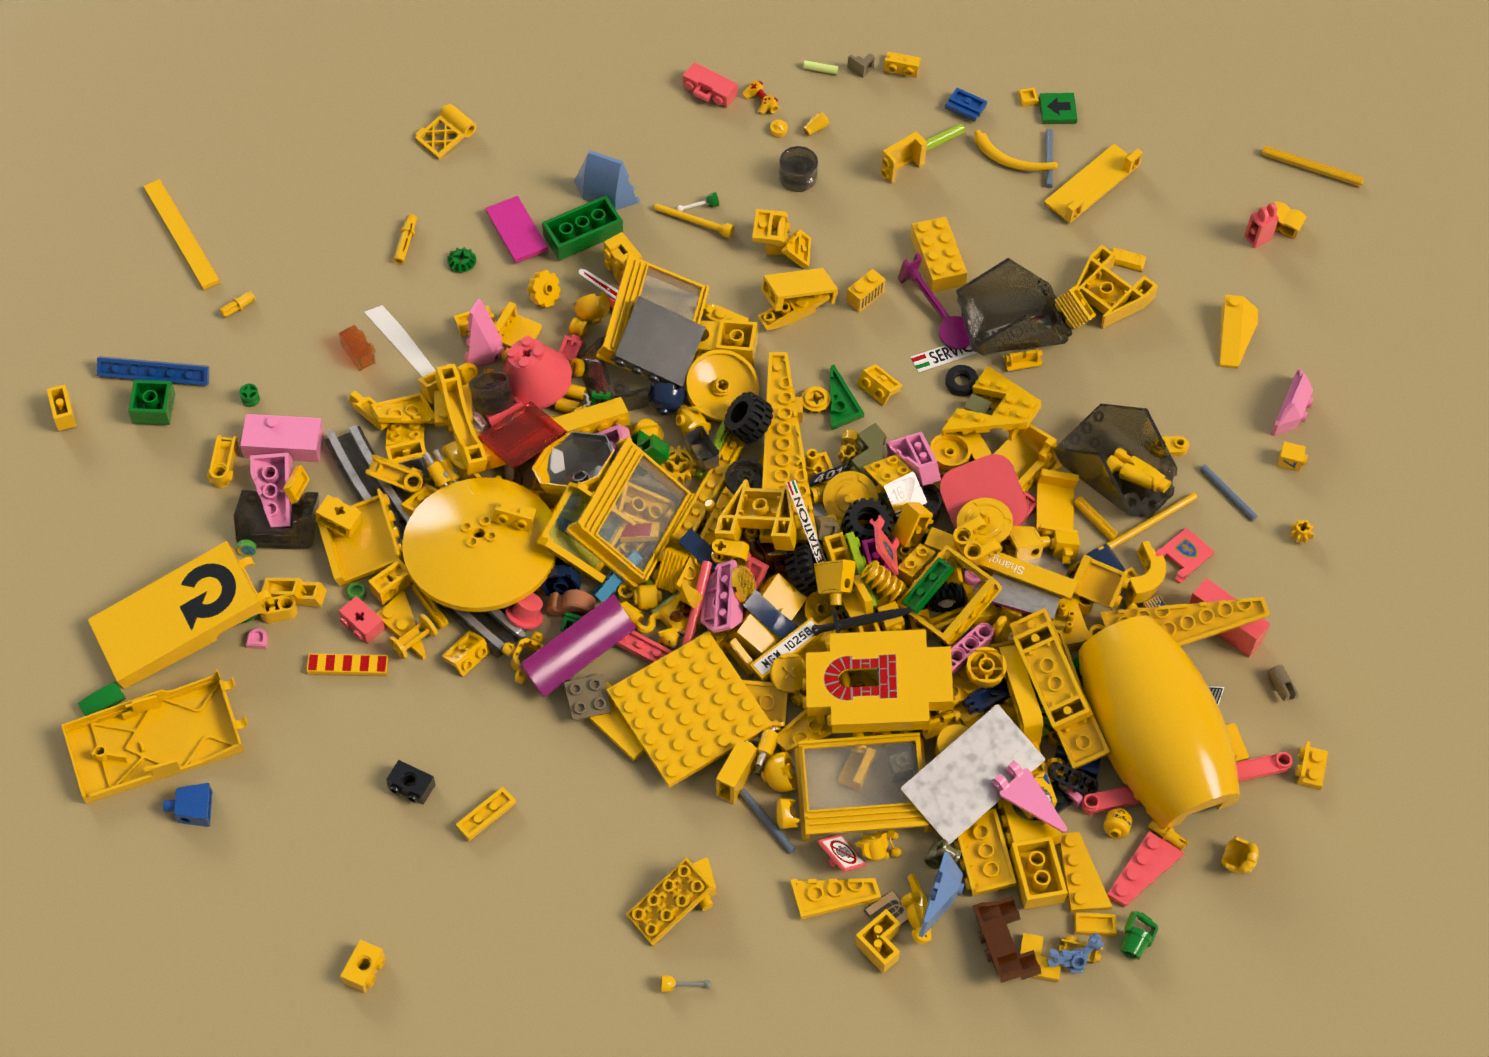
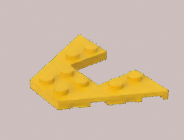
M987 366L973 385V393L1003 400L992 415L957 408L943 427L942 436H946L950 432H962L963 434L971 432L984 433L990 432V429L1002 428V431L1027 429L1042 407L1041 400Z

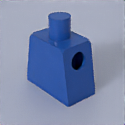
M210 783L177 788L175 799L164 800V812H174L178 823L210 827L213 794Z

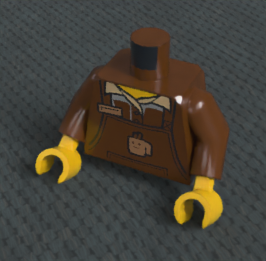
M745 528L743 536L749 541L747 544L750 547L749 552L751 556L769 565L767 572L775 571L780 575L786 572L785 554H787V551L775 550L773 543H760V538H756L754 541L756 529L751 528L752 534H750L747 528ZM796 543L795 547L800 546L801 543Z

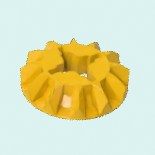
M809 387L801 395L803 397L804 409L810 410L811 413L813 411L818 413L822 410L826 411L830 405V394L822 387ZM814 395L819 400L818 404L813 401Z

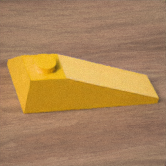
M1225 294L1221 306L1219 367L1238 369L1258 325V308L1244 296Z

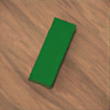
M938 557L901 603L907 608H911L915 614H918L955 569Z

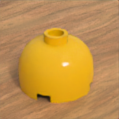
M600 292L601 296H596L595 293L583 296L576 300L577 304L573 302L574 310L581 321L592 322V325L603 322L602 319L610 311V301L606 292Z
M981 647L969 655L966 672L973 684L982 688H991L1001 682L1006 673L1007 663L1005 657L997 653L998 650L990 647Z
M788 752L773 754L767 759L764 771L761 773L764 783L767 782L769 787L776 792L785 793L796 790L797 777L792 771L794 764Z

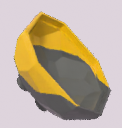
M572 431L548 442L533 465L532 470L546 493L563 495L569 482H582L589 487L587 490L593 492L614 460L616 451L608 437L604 434ZM573 490L570 496H583V495H581V494L578 493L577 491Z

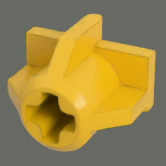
M877 831L871 835L862 834V839L855 843L856 847L861 848L863 856L871 861H878L886 856V849L888 847L886 832Z

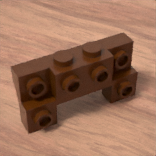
M1013 896L999 901L982 902L973 905V910L981 930L978 932L981 944H986L987 949L984 952L987 961H992L1000 982L1003 983L1018 977L1024 980L1042 974L1034 950L1020 955L1017 954L1007 924L1021 920Z

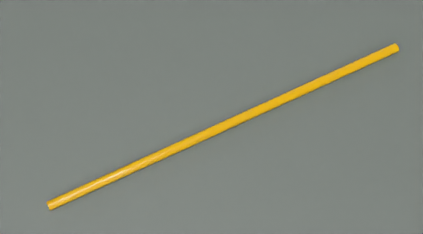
M1195 492L1189 494L1107 544L1111 549L1117 547L1198 498ZM1082 558L1069 565L1066 576L1078 569L1077 564L1081 563ZM1000 606V615H1002L1004 612L1002 610V607Z

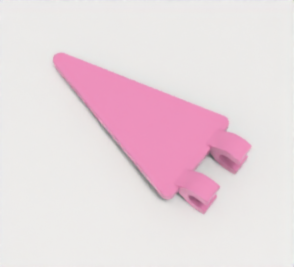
M1013 761L1006 770L1011 776L1015 777L1010 783L1007 782L1002 774L994 778L995 781L992 784L998 790H1001L1000 797L1058 831L1066 833V825L1028 768L1022 770L1020 765Z

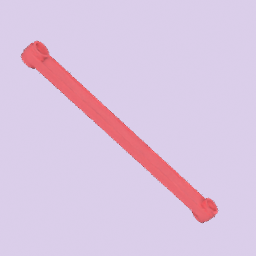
M1286 752L1236 762L1238 780L1243 782L1285 773L1292 766V757ZM1279 761H1284L1287 765H1283ZM1129 786L1087 794L1083 798L1081 807L1084 813L1093 815L1142 803L1134 798V793ZM1087 802H1092L1095 806H1089Z

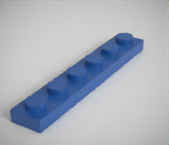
M99 356L97 357V376L208 385L209 366Z

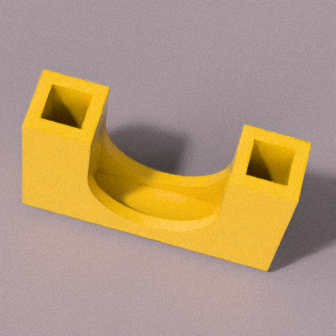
M1004 798L996 803L997 809H1000L1002 814L1000 815L1001 825L1007 831L1005 839L1008 846L1015 842L1051 836L1054 845L1060 844L1062 832L1048 824L1044 825L1041 820L1031 821L1020 817L1014 811L1012 803Z

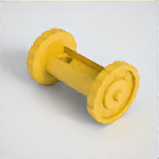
M425 614L419 615L420 623L397 639L394 636L389 638L390 645L402 659L408 657L406 650L426 635L430 634L433 637L438 635L436 627ZM424 628L425 631L419 632V629Z

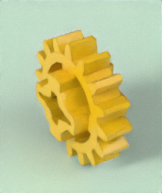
M680 445L677 446V449L670 446L669 459L660 465L677 481H681L682 484H685V479L691 481V475L695 476L696 470H698V466L686 448L682 450Z

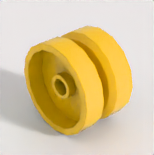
M947 433L946 436L940 434L931 441L930 449L937 460L941 479L948 471L969 462L971 447L964 437L955 433Z

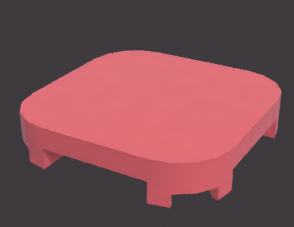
M991 454L948 471L941 479V496L954 529L957 528V516L961 508L968 502L978 498H993L1004 503L1012 513L1013 526H1020L1027 518L1029 511L1028 502L1014 466L1003 455Z

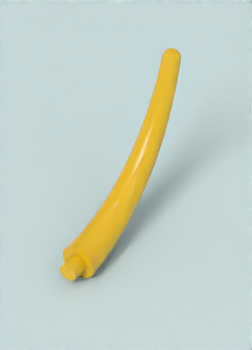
M980 130L974 132V142L978 145V148L987 157L1003 166L1024 171H1044L1058 167L1057 162L1035 163L1012 158L998 150L990 142L986 133H981Z

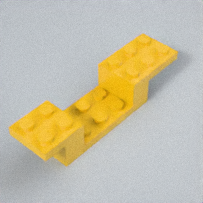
M1043 608L1010 623L1015 644L1049 721L1061 740L1072 768L1077 769L1110 754L1111 751L1089 702L1083 695L1061 646L1063 644L1047 609Z

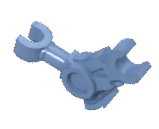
M1096 932L1093 933L1088 940V944L1083 949L1062 950V952H1058L1055 949L1049 950L1050 957L1055 958L1047 959L1048 966L1056 967L1061 965L1068 967L1071 973H1082L1085 970L1084 966L1087 964V959H1089L1088 955L1094 949L1099 950L1103 947L1104 943L1100 941L1102 937Z

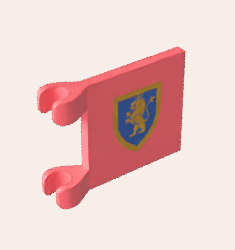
M878 515L876 521L870 519L875 532L876 550L896 576L899 574L896 550L900 542L896 536H893L894 539L890 542L881 529L884 525V519L881 515Z
M1185 528L1165 546L1158 549L1156 556L1163 555L1165 557L1167 555L1182 568L1178 571V576L1175 578L1176 581L1182 583L1194 570L1209 559L1215 551L1188 528Z

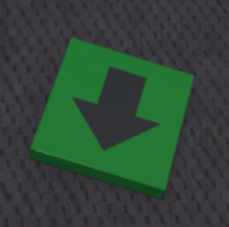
M1040 93L1039 101L1042 124L1077 123L1074 93Z

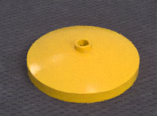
M712 350L702 354L692 363L686 376L685 390L691 405L703 408L704 412L701 413L703 417L715 422H722L733 399H736L739 395L741 396L744 392H752L757 396L759 395V380L753 366L741 355L729 350Z

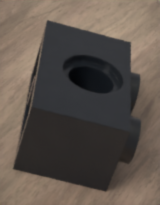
M400 760L397 761L386 779L388 788L392 793L396 795L402 794L413 803L419 802L423 805L436 785L434 776ZM408 782H414L412 786H406Z

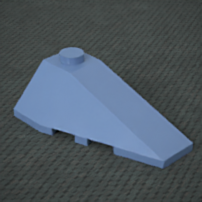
M944 852L934 880L919 932L920 937H923L955 902L957 894L961 895L964 888V883H961L963 873L947 852Z

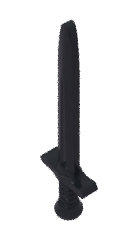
M897 608L837 620V613L833 612V623L825 625L814 624L811 630L815 636L831 630H836V633H840L841 630L898 618L911 613L912 609Z

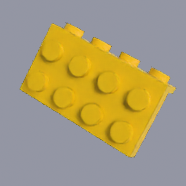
M743 680L772 723V727L775 728V731H781V728L785 727L788 693L778 690L772 682Z
M996 808L989 809L957 837L958 840L954 841L956 849H959L963 859H959L961 870L967 873V878H964L966 889L971 890L972 896L1017 886Z

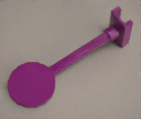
M919 253L915 254L911 263L907 259L904 260L898 279L901 283L909 279L914 281L943 321L939 327V337L942 343L951 349L961 350L967 348L972 344L975 337V329L972 323L961 316H949L918 271L922 261Z

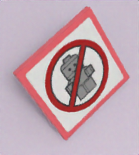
M841 834L818 841L819 845L831 857L828 863L833 868L837 865L843 872H848L867 865Z

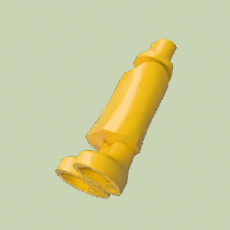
M1122 448L1116 449L1114 456L1111 455L1103 468V475L1106 477H1111L1116 471H1119L1120 479L1149 490L1153 488L1155 492L1159 490L1164 493L1171 485V481L1165 479V475L1136 456L1131 457Z

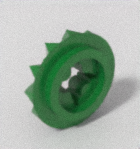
M465 247L463 249L456 248L455 251H450V255L447 256L448 266L456 272H467L475 266L476 256L471 249L467 250ZM461 256H464V259L461 261L460 264L459 259L461 258Z

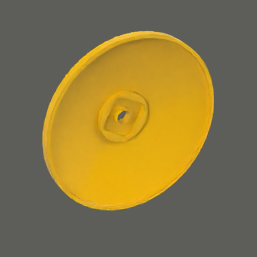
M485 477L452 483L431 494L411 515L404 531L402 543L406 570L422 593L443 606L468 612H486L508 607L525 599L537 590L547 579L555 565L557 557L536 544L552 512L539 496L515 482ZM499 499L537 509L530 532L492 521L494 509L497 507ZM479 532L484 533V536L481 538H477L474 535Z

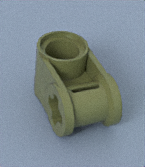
M946 839L933 842L925 858V863L934 869H939L944 852L949 853L956 863L961 856V851L950 846Z

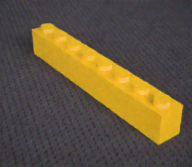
M618 397L539 422L542 424L541 427L505 451H503L504 448L501 449L500 447L533 425L499 447V444L523 428L497 445L495 443L513 431L496 442H493L495 439L490 440L491 438L480 441L487 457L486 470L540 454L548 442L572 431L596 434L619 424L622 426L630 425L629 412L622 398Z

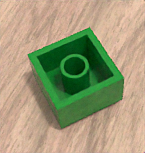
M134 380L128 409L132 424L170 425L175 391L171 381Z

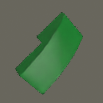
M113 682L87 696L78 705L83 714L87 716L118 705L126 697L117 682Z

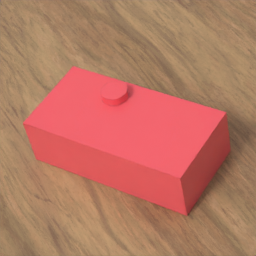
M1206 578L1192 593L1189 604L1237 599ZM1262 619L1217 635L1250 657L1263 643L1270 623Z

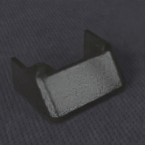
M605 336L598 338L579 357L585 363L582 379L587 388L590 402L592 391H596V394L603 391V394L611 392V400L621 397L628 411L649 407L648 387L630 391L625 382L617 381L611 383L605 362L596 358L597 351L603 345Z

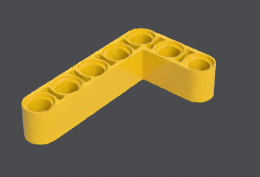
M1016 644L998 647L997 653L1001 656L1003 655L1007 663L1004 678L1018 718L1017 727L1030 742L1037 741L1040 748L1043 716L1026 666Z

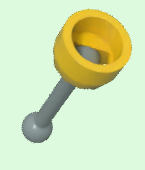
M661 975V992H671L676 986H704L708 989L712 986V982L710 980L704 982H676L672 976Z

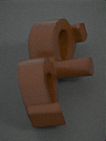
M684 603L680 606V610L673 611L670 614V619L680 622L683 619V614H690L691 606Z

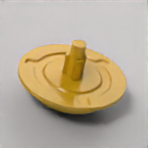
M845 471L835 475L827 483L823 493V505L828 515L835 513L837 520H840L842 523L846 510L851 503L853 504L857 499L860 501L861 498H866V500L874 498L873 501L877 502L878 492L874 483L866 475L856 471ZM858 520V522L860 523V525L863 524V523H865L866 521H868V520Z
M993 498L974 499L965 504L958 513L957 527L978 516H982L987 527L974 535L976 541L982 546L995 539L1001 543L1009 536L1013 527V517L1009 508L1001 501Z

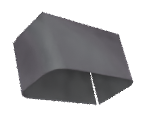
M702 427L688 432L685 435V448L700 471L705 473L719 466V450L703 428L702 431ZM699 444L703 446L704 452L701 455H696L691 447ZM704 458H709L707 461H701Z

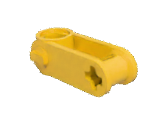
M218 435L216 438L210 469H208L207 480L216 488H225L232 482L238 450L237 436L228 438Z
M372 455L371 458L373 460L369 469L366 470V474L401 487L404 491L412 494L422 487V479L424 477L422 470L414 467L409 468L381 456ZM412 476L418 478L415 484H409L407 481Z

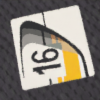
M914 471L884 485V489L897 517L900 516L905 502H920L922 505L927 503Z

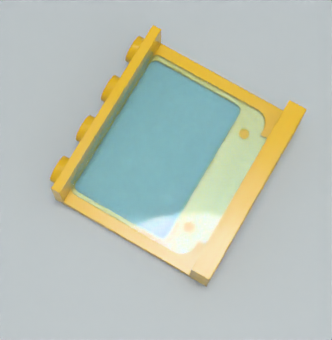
M569 482L536 544L571 565L591 580L603 583L606 576L600 573L604 563L565 532L568 525L579 520L594 491L590 492L587 490L589 487L582 482ZM616 505L613 506L598 532L613 547L626 524L632 526L636 524V522L630 519V514L622 510L618 511Z

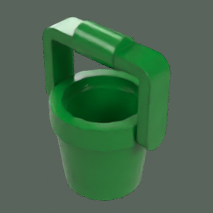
M1132 911L1124 926L1125 936L1120 950L1121 953L1129 958L1139 960L1146 947L1152 945L1158 931V925L1146 914ZM1136 917L1142 923L1151 927L1149 933L1133 926Z

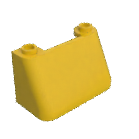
M1031 423L1027 429L1008 430L1009 438L994 453L1003 455L1011 461L1023 493L1025 491L1028 492L1037 482L1040 471L1042 469L1049 470L1056 459L1057 439Z

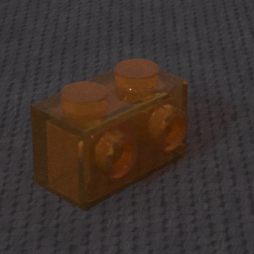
M353 325L339 333L341 346L359 371L376 363L374 356L376 350L371 342L368 343L366 341V336L362 330H358Z

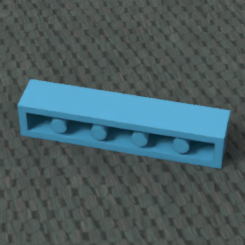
M631 549L624 555L635 566H638L643 559L635 550ZM611 570L604 582L600 583L591 595L598 602L602 603L617 590V587L624 580Z

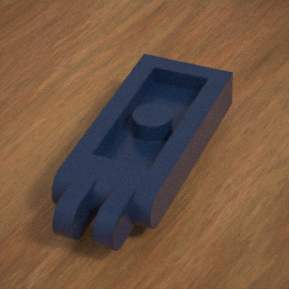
M1003 677L1001 682L994 687L980 688L969 694L967 700L962 703L965 708L972 705L967 709L968 713L971 714L975 711L981 713L1011 697L1005 678Z

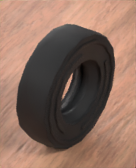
M956 365L948 370L945 384L952 394L968 396L973 393L972 387L978 380V375L970 366ZM957 376H966L969 383L964 386L958 385L955 382V378Z

